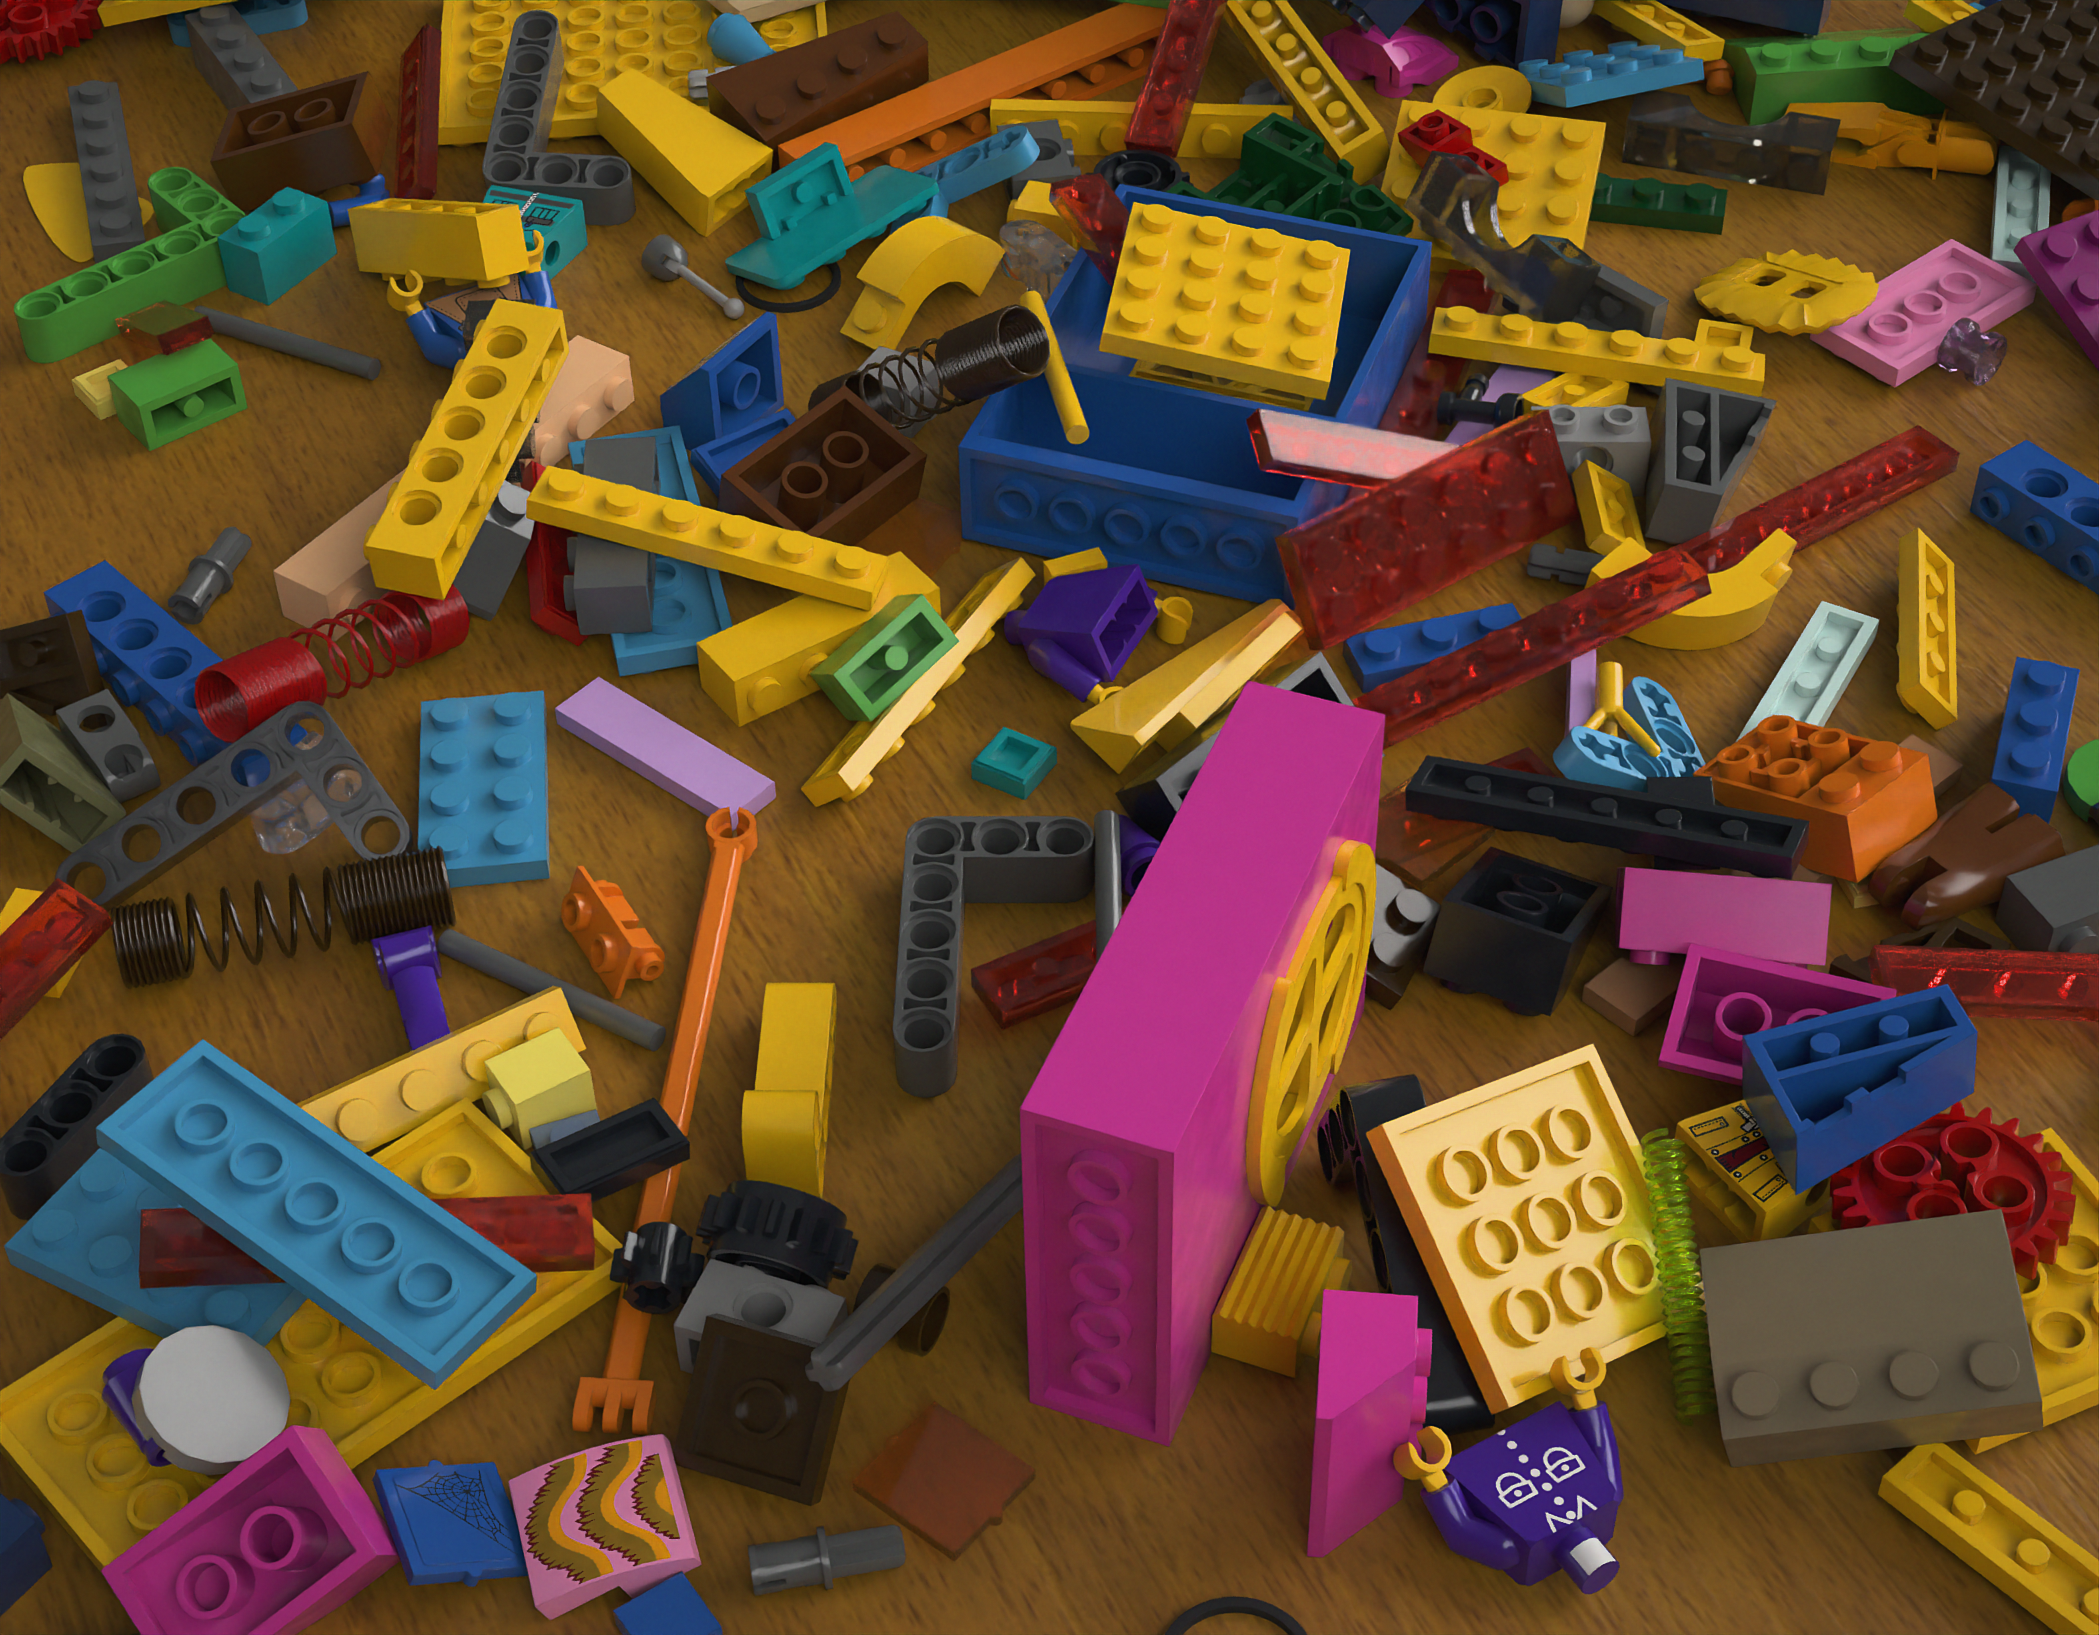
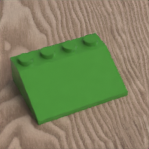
M1900 27L1819 33L1818 36L1795 34L1724 39L1725 43L1721 59L1726 60L1734 69L1735 75L1732 77V90L1749 127L1782 124L1789 103L1876 102L1884 103L1889 109L1913 115L1941 114L1945 110L1946 104L1888 68L1895 50L1931 34L1928 32Z

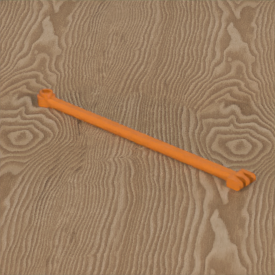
M730 807L717 810L706 821L707 845L712 854L659 1103L686 1138L688 1137L741 866L743 862L752 856L758 844L755 817L748 810L740 807L737 811L738 825L736 828L738 837L733 838ZM682 1163L643 1180L633 1233H636L638 1228L647 1223L671 1222ZM622 1283L602 1378L580 1377L573 1409V1431L590 1432L595 1409L599 1407L604 1408L602 1415L603 1433L619 1434L622 1428L625 1409H633L631 1418L633 1435L650 1434L657 1401L654 1381L639 1380L652 1314L633 1308L627 1300L622 1298L625 1283Z

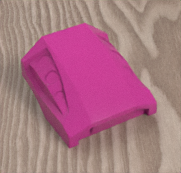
M1355 24L1323 37V50L1329 58L1333 56V59L1337 60L1336 67L1345 79L1358 81L1368 79L1374 75V89L1378 94L1385 97L1399 98L1407 96L1413 91V83L1429 86L1458 67L1459 56L1442 42L1404 25L1390 39L1373 30L1365 33Z

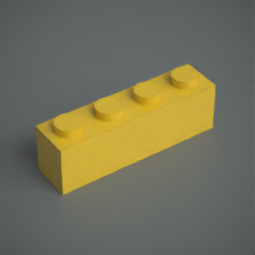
M388 198L348 209L359 271L381 273L382 280L390 281L391 277L394 280L404 279L407 270L411 269L421 276L423 283L444 279L445 285L455 286L477 281L478 288H494L509 284V275L530 269L519 205Z
M898 551L888 556L887 576L871 611L803 594L696 642L701 688L738 727H741L821 690L810 673L896 595L923 594L941 617L940 588L901 551Z

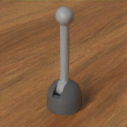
M662 234L648 243L641 259L642 267L648 273L662 281H673L682 277L721 305L728 318L738 319L743 315L745 307L740 299H729L686 268L688 266V254L679 242L669 235Z

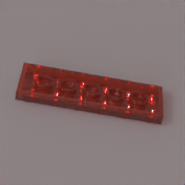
M1549 409L1532 410L1275 537V541L1302 626L1304 627L1303 630L1309 649L1325 651L1580 517Z

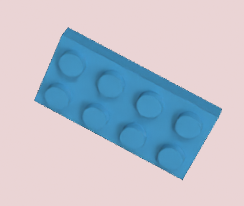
M544 690L520 693L509 692L466 698H446L421 702L418 849L423 851L425 848L429 850L431 847L436 849L438 845L442 847L450 888L550 878L547 708Z
M101 1148L4 1245L11 1265L163 1338L186 1327L217 1325L245 1333L265 1347L307 1300V1297Z

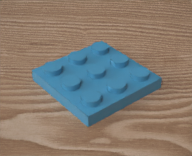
M1637 41L1609 44L1608 53L1594 56L1592 50L1568 52L1563 54L1564 62L1548 65L1547 59L1529 60L1518 64L1519 72L1526 76L1530 82L1532 101L1564 108L1704 80L1703 59L1683 56V49L1660 50V45L1638 46Z

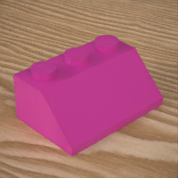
M1619 867L1617 868L1615 947L1630 949L1629 962L1670 965L1671 952L1687 954L1690 943H1695L1807 969L1808 964L1825 965L1832 884Z
M1690 943L1658 1066L1742 1086V1036L1896 997L1897 990Z
M1323 1289L1308 1530V1557L1323 1558L1403 1498L1405 1477L1395 1469L1393 1463V1456L1397 1446L1410 1442L1421 1459L1422 1446L1418 1443L1417 1431L1423 1429V1424H1425L1427 1377H1430L1432 1329L1417 1328L1418 1296Z

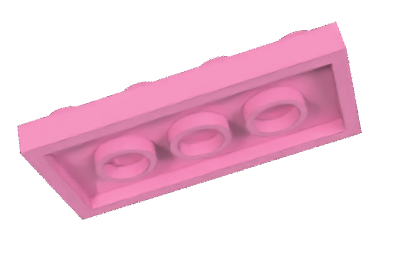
M1950 239L1879 281L1875 301L1857 317H1851L1842 325L1829 327L1818 335L1810 334V340L1895 388L2033 303L2037 284L1963 244Z

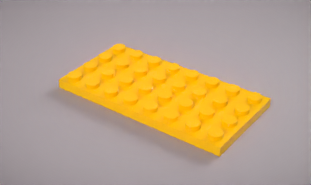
M467 1097L387 1146L371 1158L537 1274L536 1292L436 1390L432 1389L307 1298L265 1346L285 1374L291 1400L286 1426L282 1432L291 1425L324 1429L350 1470L622 1285V1283L610 1280V1271L614 1249L622 1248L623 1245L584 1208L565 1215L532 1171L530 1157ZM119 1316L0 1391V1452L100 1572L105 1566L228 1474L205 1475L179 1468L174 1464L162 1467L150 1465L146 1455L142 1453L102 1399V1391L105 1387L102 1377L105 1369L114 1360L126 1353L144 1348L155 1349L160 1341L164 1339Z

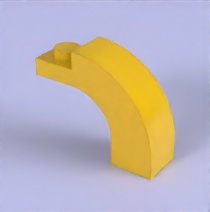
M926 216L908 222L889 235L876 248L856 276L866 286L841 328L840 333L873 352L879 346L895 350L918 308L929 294L939 286L950 282L980 297L1006 251L992 239L945 217Z
M1778 528L1732 568L1718 573L1695 574L1675 569L1663 563L1629 536L1591 569L1579 604L1594 606V610H1597V619L1615 631L1648 645L1675 650H1703L1728 645L1748 636L1765 623L1778 591L1792 574L1793 570L1788 566L1797 542Z

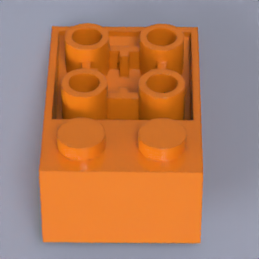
M1772 715L1763 719L1756 728L1731 746L1719 751L1715 758L1693 773V777H1712L1714 798L1726 807L1809 821L1808 845L1799 864L1804 868L1854 883H1859L1887 857L1909 844L1938 820L1927 753L1899 747L1896 743L1890 741H1876L1848 734L1839 728H1825L1797 721L1787 715Z

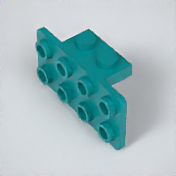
M825 142L745 190L762 237L725 260L729 273L778 290L794 288L805 280V275L821 265L831 264L842 259L846 255V250L856 243L881 235L887 229L886 225L902 215L912 214L924 208L927 204L926 200L939 192L937 181L930 177L883 165L850 182L838 146Z

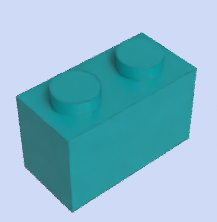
M286 187L274 194L271 199L249 215L241 218L238 223L217 237L229 291L268 306L337 254L327 201L290 187Z

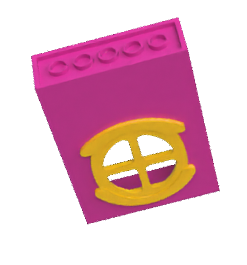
M1247 680L1020 1107L1030 1403L1168 1447L1170 1446L1211 1354L1212 1315L1261 1208L1270 1206L1275 1211L1282 1193L1364 1012L1367 960L1376 901L1375 850L1385 714Z

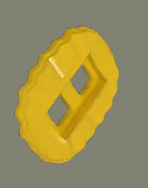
M1792 249L1782 255L1766 251L1757 259L1739 258L1732 266L1719 269L1716 274L1701 278L1700 285L1694 289V293L1699 305L1715 317L1723 316L1730 323L1739 321L1743 325L1759 327L1768 334L1781 331L1793 337L1804 332L1818 335L1829 327L1842 325L1851 317H1857L1875 301L1879 284L1875 282L1873 272L1861 273L1855 264L1845 266L1837 257L1825 260L1817 253L1803 256ZM1761 281H1768L1772 283L1768 286L1756 285ZM1801 291L1813 296L1802 299L1791 296V294Z

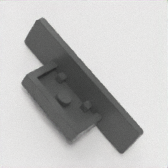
M1583 255L1572 260L1570 263L1565 294L1539 280H1532L1504 294L1502 307L1514 314L1527 316L1532 321L1552 324L1575 322L1584 325L1587 329L1607 332L1631 330L1643 337L1661 339L1669 300L1595 259ZM1641 384L1648 392L1660 395L1661 386Z

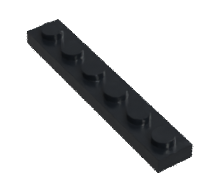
M1430 755L1425 757L1405 789L1406 811L1431 815L1439 820H1461L1493 826L1501 831H1522L1555 837L1567 843L1583 842L1616 848L1628 854H1649L1683 860L1694 866L1710 865L1749 872L1761 878L1777 877L1792 880L1809 840V821Z

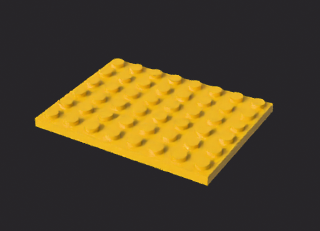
M443 0L434 117L436 145L452 144L457 147H466L474 143L488 142L513 26L520 15L531 10L548 11L558 19L564 55V68L549 138L563 141L576 136L601 135L596 130V97L598 89L605 82L613 80L630 67L710 113L708 99H691L687 77L688 72L691 70L708 69L709 74L715 73V68L736 66L717 58L712 52V47L707 42L710 26L723 13L707 0ZM825 2L751 23L763 40L775 52H780L828 35Z

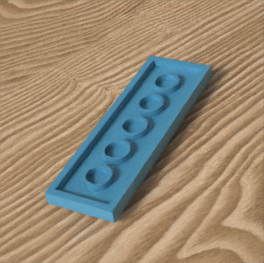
M679 425L595 438L655 437L661 478L660 495L676 500L689 501L694 505L701 506ZM586 440L568 443L572 470H574V464L584 463ZM657 554L652 632L610 634L619 677L697 664L696 642L733 626L718 570Z
M204 1039L193 1046L96 1127L98 1146L434 1390L536 1292L537 1274Z

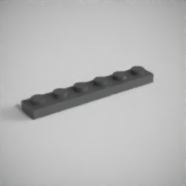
M91 80L78 86H68L67 88L95 263H99L146 241L118 82L105 83L99 80Z

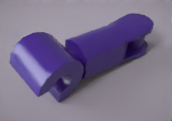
M432 926L372 939V950L379 977L387 991L395 990L411 1051L449 1034L450 1030L436 980L442 978V970Z

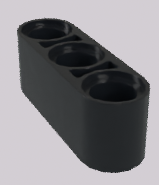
M121 1033L111 1034L96 1040L0 1139V1185L10 1211L16 1217L29 1221L84 1163L101 1148L97 1144L96 1127L154 1080L145 1048L139 1039L132 1035Z

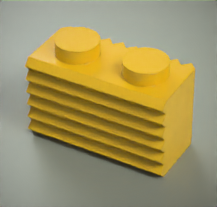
M1270 1206L1262 1207L1212 1315L1211 1352L1296 1378L1299 1367L1302 1366L1304 1356L1308 1355L1317 1358L1319 1355L1323 1289L1346 1291L1349 1284L1352 1260L1343 1258L1344 1231L1339 1226L1330 1228L1325 1222L1316 1224L1310 1217L1303 1220L1297 1213L1289 1216L1283 1209L1275 1212Z

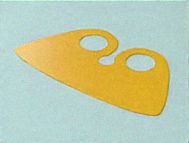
M50 163L26 167L23 176L26 194L47 235L63 254L73 261L81 263L94 258L79 163ZM138 197L139 207L142 210V224L144 226L151 219L154 210L148 200Z

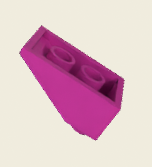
M291 1425L105 1566L101 1572L141 1635H296L346 1603L396 1565L400 1558L388 1525L325 1430Z

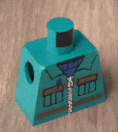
M491 185L482 203L519 205L527 252L535 250L533 230L541 233L544 238V254L540 267L542 271H548L550 280L588 245L582 200ZM525 271L518 272L521 278L526 275Z

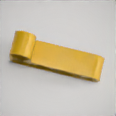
M835 983L766 984L755 1089L745 1090L742 1104V1146L746 1179L790 1187L821 1199L824 1186L837 1027Z

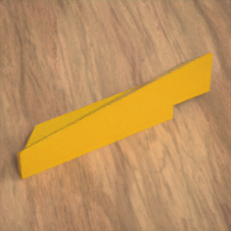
M1269 599L1071 721L1070 727L1116 773L1120 774L1154 741L1169 752L1224 710L1242 692L1247 680L1253 682L1302 636L1309 626L1282 600Z

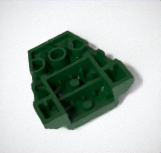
M1274 112L1243 134L1239 169L1209 192L1205 193L1183 181H1180L1167 191V193L1402 237H1405L1412 231L1414 220L1374 184L1360 186L1352 179L1354 167L1344 158L1338 160L1337 165L1323 153L1325 141L1315 132Z

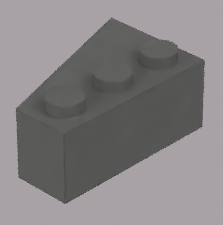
M1671 378L1665 379L1649 424L1651 448L1646 478L1645 537L1658 539L1673 545L1682 544L1703 548L1757 454L1775 408L1776 400Z

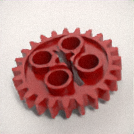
M0 0V64H4L11 57H17L19 64H23L28 56H35L38 60L42 61L45 59V53L52 51L57 55H63L62 47L66 45L75 48L80 47L79 38L92 39L94 37L92 29H101L103 27L97 10L103 0Z
M1957 1102L1952 1105L1949 1114L1938 1113L1831 1175L1829 1197H1832L1831 1217L1832 1219L1841 1220L1840 1230L2002 1209L2015 1271L2022 1277L2032 1281L2036 1278L2038 1261L2053 1265L2056 1262L2058 1245L2067 1246L2070 1227L2073 1223L2076 1195L2071 1194L2072 1173L2060 1171L2062 1154L2060 1152L2042 1153L2044 1135L2035 1133L2021 1138L2018 1136L2019 1119L2012 1118L1999 1126L1992 1123V1108L1985 1107L1974 1118L1966 1116L1962 1102Z

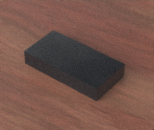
M654 1097L530 1152L531 1169L563 1213L567 1215L690 1159V1142Z

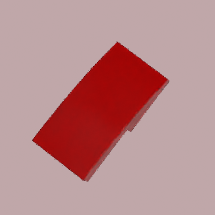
M1438 109L1422 116L1417 122L1398 133L1399 143L1414 161L1441 187L1468 206L1509 182L1507 164L1475 147L1472 141L1471 128Z

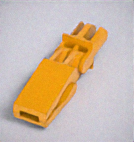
M1876 102L1789 103L1776 137L1778 152L1875 169L1877 166L1887 168H1933L1932 180H1936L1939 170L1981 175L1988 174L1992 171L2001 139L1974 122L1948 119L1949 109L1944 110L1940 120L1889 109L1884 103Z

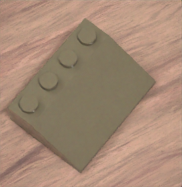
M2002 1209L1700 1249L1722 1439L1731 1467L2043 1430L2041 1393Z

